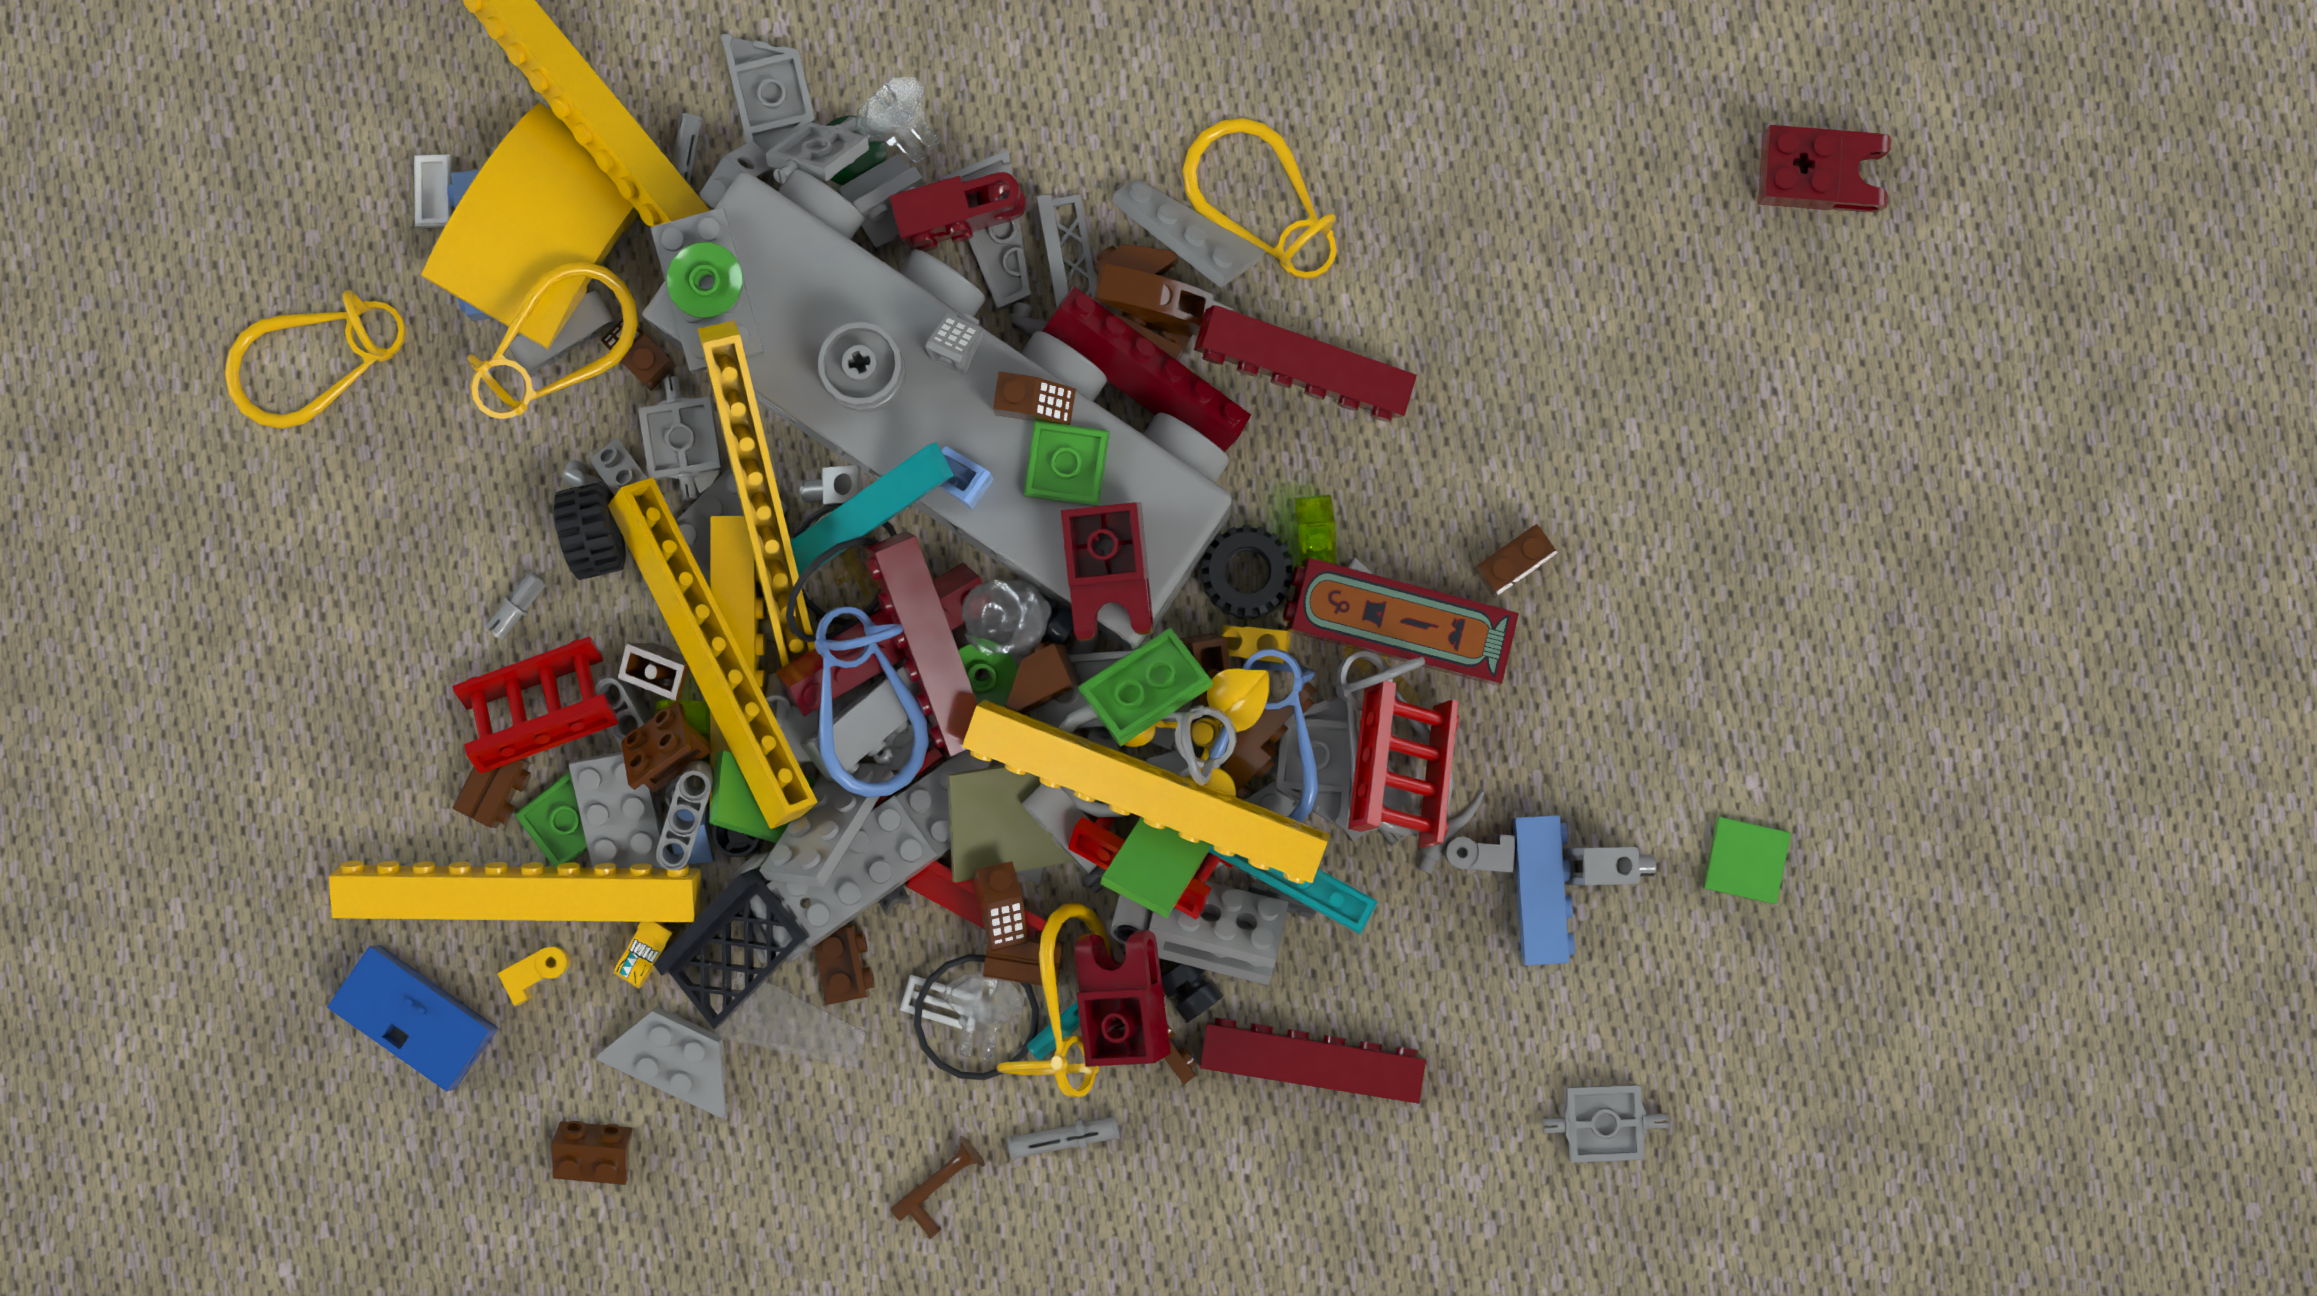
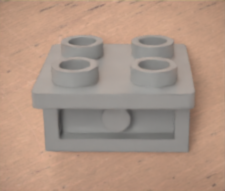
M896 154L839 188L840 195L863 214L864 220L861 228L875 249H879L900 236L889 196L921 187L922 176L915 166L909 169L902 156Z

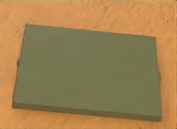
M1005 765L947 774L950 820L948 830L951 841L952 881L956 883L973 880L977 869L1013 861L1015 872L1076 861L1071 855H1067L1052 839L1053 835L1050 832L1047 833L1022 806V803L1042 784L1039 781L1040 777L1028 772L1025 775L1010 772L1005 768Z

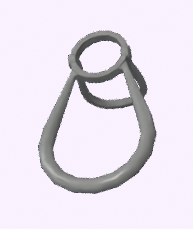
M1360 651L1350 654L1340 664L1337 671L1336 692L1347 703L1352 784L1354 783L1359 740L1354 711H1362L1363 703L1354 698L1351 692L1384 681L1393 682L1394 677L1424 665L1425 659L1423 657L1390 667L1376 653ZM1363 658L1369 660L1379 669V674L1347 684V670L1356 659ZM1396 689V699L1398 701L1407 703L1406 700L1401 696V694ZM1408 719L1423 744L1429 745L1430 729L1425 723ZM1451 771V778H1450V788H1449L1448 806H1449V804H1450V802H1451V795H1452V788H1453V775H1452V771ZM1385 822L1380 823V828L1390 833L1401 836L1419 834V831Z
M1087 705L1070 713L1058 728L1073 733L1079 725L1093 718H1098V716ZM1204 705L1192 707L1189 709V712L1174 711L1164 719H1177L1178 725L1175 731L1176 747L1188 764V768L1176 774L1183 777L1192 775L1197 784L1205 785L1211 777L1212 770L1220 767V764L1224 763L1234 751L1237 742L1234 724L1223 711L1213 707H1204ZM1202 715H1211L1218 718L1225 725L1229 734V744L1222 756L1209 760L1195 757L1190 735V725L1193 719L1200 718ZM1064 786L1060 787L1077 805L1078 809L1096 817L1125 816L1110 810L1107 803L1082 800L1074 795V790Z

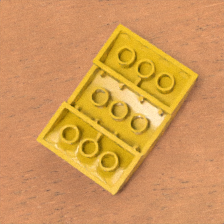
M537 103L511 129L481 168L448 220L427 260L421 276L510 327L524 298L541 275L564 263L586 261L601 265L622 232L626 234L639 212L628 199H625L620 194L616 184L606 172L599 169L595 159L584 146L575 140L572 131L562 119L557 118L548 107ZM586 276L569 277L551 286L518 333L549 350L586 294V286L592 278Z

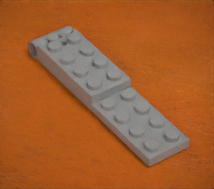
M969 749L958 753L897 797L894 795L871 811L823 887L780 881L768 883L766 886L808 937L787 957V963L802 956L819 942L951 850L950 832L948 830L950 820L947 774L1002 766L1005 763L994 759L991 761L977 759L970 755L971 750ZM756 895L750 901L752 912L756 917L766 919V904ZM804 900L811 901V905L808 908L801 907ZM761 924L766 931V924ZM773 925L775 944L786 947L793 938L784 927Z

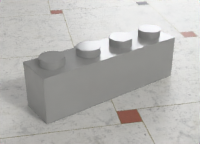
M905 657L898 661L893 668L915 698L920 693L916 682L911 683L903 667V662L907 661ZM885 673L833 716L835 753L842 767L851 775L859 768L857 762L866 754L870 757L879 752L886 745L884 741L886 737L893 731L895 734L903 731L911 724L902 703ZM818 728L800 745L826 779H831L832 777L820 756Z

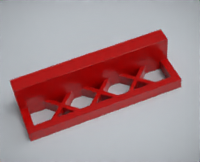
M937 861L932 862L925 869L910 878L906 886L907 888L985 929L972 880L955 883L952 881V870ZM1024 909L1027 936L1035 937L1036 931L1043 932L1047 921Z

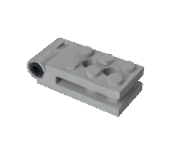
M1206 881L1205 884L1212 888L1205 907L1196 920L1176 908H1173L1168 918H1165L1123 895H1119L1110 930L1111 936L1117 942L1126 945L1129 936L1134 932L1149 930L1155 934L1158 956L1161 959L1269 985L1277 959L1288 907L1287 901Z

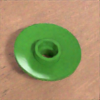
M710 242L695 243L682 249L671 261L666 277L667 289L672 301L684 313L697 318H713L727 312L737 302L743 288V273L735 256L723 246ZM705 277H711L714 280L713 286L709 289L701 288V280Z
M987 641L972 642L958 649L977 703L979 704L985 699L1000 706L1006 705L1018 671L1016 662L1011 654L998 644ZM984 668L988 670L989 675L985 679H980L975 675L976 670Z

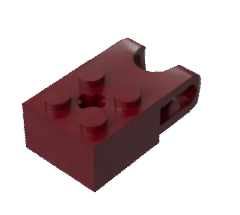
M1769 125L1762 135L1758 205L1873 213L1887 208V191L1884 188L1866 184L1860 177L1858 167L1861 161L1877 160L1884 157L1891 150V137L1881 133ZM1796 162H1800L1806 167V171L1803 174L1800 173L1799 167L1794 166Z
M997 172L966 182L959 175L889 196L901 239L910 250L917 249L924 252L938 248L939 242L949 239L953 243L969 240L973 237V232L1013 221L1021 217L1026 209L1024 193L1016 179L1006 172ZM1009 194L1006 199L998 200L999 197Z
M1132 502L1061 510L1068 587H1070L1076 638L1079 641H1089L1096 635L1098 612L1104 604L1109 602L1119 603L1127 609L1131 620V627L1135 633L1139 635L1151 634L1154 628L1142 503ZM1105 533L1108 539L1114 541V548L1110 549V554L1105 555L1104 549H1097V540H1102V534Z
M1139 930L1129 936L1126 941V956L1123 964L1115 962L1109 956L1105 941L1100 935L1082 934L1079 936L1074 947L1079 992L1076 995L1085 1067L1153 1064L1171 1054L1155 934L1149 930Z

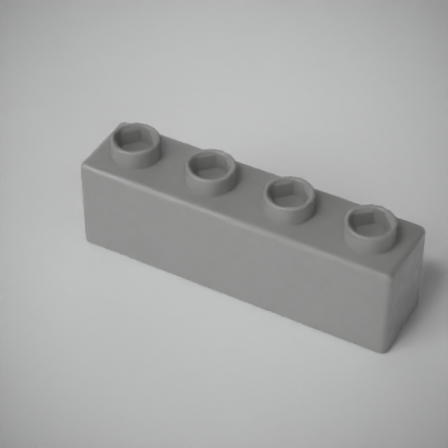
M794 169L778 191L750 173H740L715 209L723 207L726 211L764 349V354L746 358L756 401L850 464L859 465L862 472L876 481L926 445L937 442L941 451L947 446L985 468L991 473L994 480L973 510L939 487L912 505L1035 588L1041 589L1054 597L1056 602L1062 606L1067 605L1072 608L1070 587H1068L1061 510L1094 506L1024 497L1034 421L996 416L993 405L999 371L1039 377L1075 388L1076 393L1071 426L1110 431L1099 506L1132 502L1142 503L1154 621L1153 632L1204 557L1208 546L1214 542V539L1230 517L1231 494L1216 483L1230 462L1228 456L1208 438L1171 415L1163 412L1156 414L1145 432L1141 434L1093 402L1107 382L1105 374L1076 350L1042 331L1035 332L1020 353L982 328L984 337L966 375L931 360L925 346L947 312L954 316H957L959 312H963L975 317L985 302V296L975 285L942 261L921 250L913 251L900 271H896L851 241L863 223V214L835 190L802 170ZM664 281L642 315L665 340L684 352ZM864 321L880 326L893 337L905 359L906 378L902 391L891 404L878 411L857 412L845 408L830 395L819 376L818 356L822 343L833 330L846 323ZM861 363L857 367V371L864 373L867 371L865 365L869 364ZM1105 533L1102 534V540H1097V549H1104L1105 555L1110 554V549L1114 548V541L1108 539ZM1109 602L1104 604L1098 612L1097 629L1128 650H1135L1142 646L1151 635L1135 633L1131 627V620L1127 609L1119 603Z

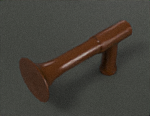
M960 1136V1148L948 1163L890 1208L892 1214L899 1221L910 1214L928 1235L929 1239L934 1237L942 1228L933 1221L921 1204L963 1168L972 1164L985 1166L982 1156L964 1136Z

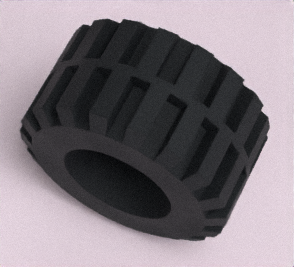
M600 481L557 491L554 498V519L560 546L570 571L578 580L621 571L625 565L626 550L624 537L608 507L613 498L606 486Z
M1242 525L1240 528H1235L1234 526L1227 529V532L1221 535L1220 533L1214 539V542L1208 546L1202 562L1201 576L1203 588L1209 596L1211 603L1215 607L1220 608L1224 614L1236 616L1238 619H1255L1272 612L1285 599L1293 578V562L1288 554L1289 550L1285 543L1282 544L1276 534H1270L1265 531L1266 528L1260 526L1258 528L1250 527L1251 525ZM1243 551L1259 554L1266 561L1269 570L1266 584L1259 591L1250 594L1234 590L1229 585L1225 575L1226 565L1230 558Z

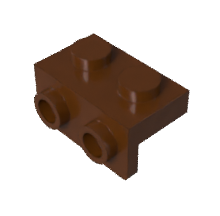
M561 1121L552 1141L553 1179L626 1185L629 1172V1144L632 1138V1128L616 1124L600 1125L580 1121Z

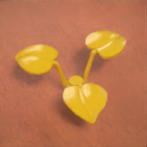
M1233 668L1221 671L1212 678L1213 687L1207 690L1209 706L1223 711L1232 720L1236 732L1251 728L1261 717L1268 699V671ZM1216 717L1201 718L1195 723L1191 722L1190 725L1193 741L1198 746L1204 747V752L1200 758L1202 760L1208 759L1209 751L1223 726V723ZM1160 720L1123 745L1129 747L1145 745L1153 739L1156 730L1155 726L1176 729L1178 723ZM1220 768L1213 769L1211 777L1205 785L1236 797L1235 784L1232 778ZM1189 775L1188 777H1186V778L1191 779V780L1194 781L1192 775Z

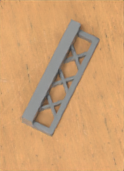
M1051 194L1037 196L1057 307L1070 292L1067 283L1076 271L1089 279L1090 288L1085 294L1088 296L1091 294L1092 299L1095 300L1097 283L1080 194L1052 199ZM1075 204L1077 218L1070 228L1067 229L1056 221L1054 207ZM1077 225H1079L1081 238L1073 233ZM1057 228L1066 233L1061 241L1059 240ZM1069 236L1081 243L1083 247V253L1075 264L1062 256L1061 248ZM1084 259L1087 272L1079 268ZM1064 263L1072 268L1067 276L1065 273Z

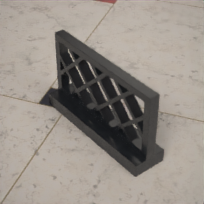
M761 867L741 873L653 964L661 976L669 973L713 1029L720 1027L786 961L787 957L808 938L766 886V879L760 872ZM756 895L766 904V919L753 916L750 901ZM733 920L744 922V940L731 938V922ZM753 923L766 924L767 943L753 941ZM773 925L784 927L793 938L786 947L775 944ZM711 943L722 944V962L709 961V945ZM731 945L744 947V965L731 963ZM754 949L767 950V966L765 968L754 967ZM690 965L700 966V984H694L684 971ZM709 968L722 969V987L710 986ZM732 971L744 973L745 988L743 990L732 989ZM710 993L723 996V1010L719 1014L710 1005Z

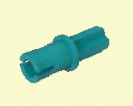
M1077 1001L1060 1015L1062 1039L1070 1036L1080 1027ZM1051 1023L1027 1044L1028 1050L1039 1061L1043 1060L1056 1048Z

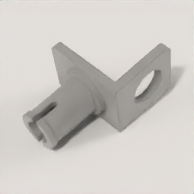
M859 465L823 468V479L803 480L799 488L801 499L807 503L823 501L824 505L847 502L861 492V467Z

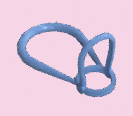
M839 607L824 615L816 631L815 648L818 654H821L823 657L818 732L820 756L830 776L848 792L867 798L888 796L912 781L923 766L929 744L927 721L921 712L917 700L876 643L899 635L903 632V626L901 624L876 626L862 610L854 607ZM841 613H848L856 616L863 623L866 636L845 641L826 640L825 633L828 624L834 617ZM865 646L859 657L846 662L835 658L829 651V649L847 650ZM875 653L912 723L914 744L908 762L897 775L886 781L868 783L855 779L842 767L835 753L830 668L832 666L840 668L857 667L864 663L871 654Z
M1276 648L1263 649L1253 654L1244 664L1243 669L1285 671L1294 673L1295 677L1292 693L1279 702L1267 701L1264 709H1280L1286 705L1294 706L1304 789L1299 804L1287 817L1303 822L1313 809L1319 789L1317 766L1298 694L1299 691H1302L1303 684L1313 679L1315 672L1309 667L1298 665L1297 661L1285 651ZM1263 656H1276L1285 660L1287 664L1256 660ZM1224 724L1209 751L1207 760L1222 756L1226 750L1229 734Z

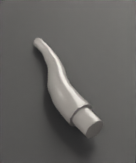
M1482 790L1477 792L1473 802L1461 814L1447 822L1448 830L1444 837V843L1424 848L1421 854L1423 857L1418 867L1419 870L1432 874L1437 861L1439 862L1448 840L1472 818L1478 809L1484 795Z

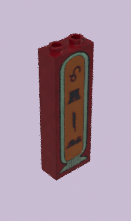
M1307 558L1302 561V565H1296L1291 582L1292 586H1296L1293 601H1287L1283 613V621L1287 622L1285 631L1360 651H1369L1403 662L1423 657L1425 664L1422 667L1492 685L1503 683L1519 613L1313 558Z

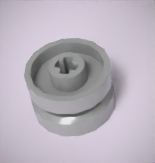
M864 321L846 323L833 330L822 343L818 356L819 376L830 395L845 408L857 412L878 411L891 404L902 391L906 378L905 359L893 337L880 326ZM861 363L869 364L865 365L867 371L864 373L857 371V367Z

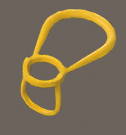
M1246 118L1220 121L1199 134L1187 151L1182 170L1185 193L1196 212L1279 259V265L1287 274L1290 273L1292 276L1302 279H1312L1326 273L1334 263L1337 251L1334 233L1331 230L1336 221V216L1333 213H1329L1318 220L1295 158L1283 137L1265 123ZM1243 132L1259 136L1271 145L1309 214L1307 220L1296 221L1289 225L1281 234L1279 243L1275 248H1272L1207 203L1199 189L1197 168L1200 157L1211 142L1225 134ZM1310 227L1284 252L1285 240L1291 232L1298 228ZM1321 231L1329 241V259L1321 268L1315 271L1304 272L1296 270L1293 267L1291 258L1308 240Z
M586 261L560 264L541 275L524 298L493 358L481 361L473 354L467 356L468 362L475 370L470 390L471 398L477 408L486 415L498 419L519 416L528 409L530 401L598 376L617 365L632 347L638 326L636 303L625 282L607 267ZM586 276L600 280L613 290L622 306L624 323L619 340L606 355L534 391L531 378L526 369L516 361L506 359L503 353L551 286L565 278ZM507 365L519 371L525 386L521 401L513 399L489 374L488 370L491 367ZM480 378L512 409L497 412L484 406L478 393Z
M345 290L342 296L347 312L290 314L260 319L242 331L228 351L224 371L228 394L239 411L259 425L284 429L305 424L323 412L375 361L384 362L393 358V355L399 351L405 340L406 328L404 319L396 309L387 303L377 301L363 302L351 290ZM377 308L386 310L393 315L397 321L398 334L392 347L389 349L378 347L371 341L359 318L362 313ZM346 319L345 334L347 343L353 352L362 357L364 362L299 411L281 415L265 412L251 403L242 390L239 371L242 357L253 341L267 332ZM354 329L369 353L361 350L356 344L353 335Z
M1079 902L1062 904L1049 916L1041 935L1039 950L1040 973L1056 1043L1054 1057L1052 1060L1015 1061L999 1063L997 1065V1071L1002 1073L1054 1075L1060 1090L1064 1095L1071 1098L1085 1096L1092 1089L1099 1066L1085 1067V1062L1067 1065L1065 1058L1069 1047L1073 1043L1078 1045L1083 1056L1084 1051L1082 1036H1068L1062 1039L1054 965L1055 941L1061 925L1068 918L1072 917L1082 920L1092 934L1100 935L1104 939L1108 954L1112 958L1111 944L1104 924L1092 909ZM1085 1073L1083 1082L1077 1090L1073 1089L1069 1084L1066 1074Z

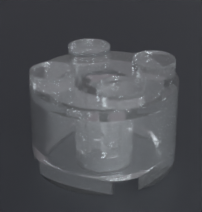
M995 580L980 584L969 592L962 607V621H966L968 633H965L967 640L978 651L994 655L1029 653L1030 649L1041 641L1046 631L1047 620L1051 610L1049 603L1029 583L1017 580Z

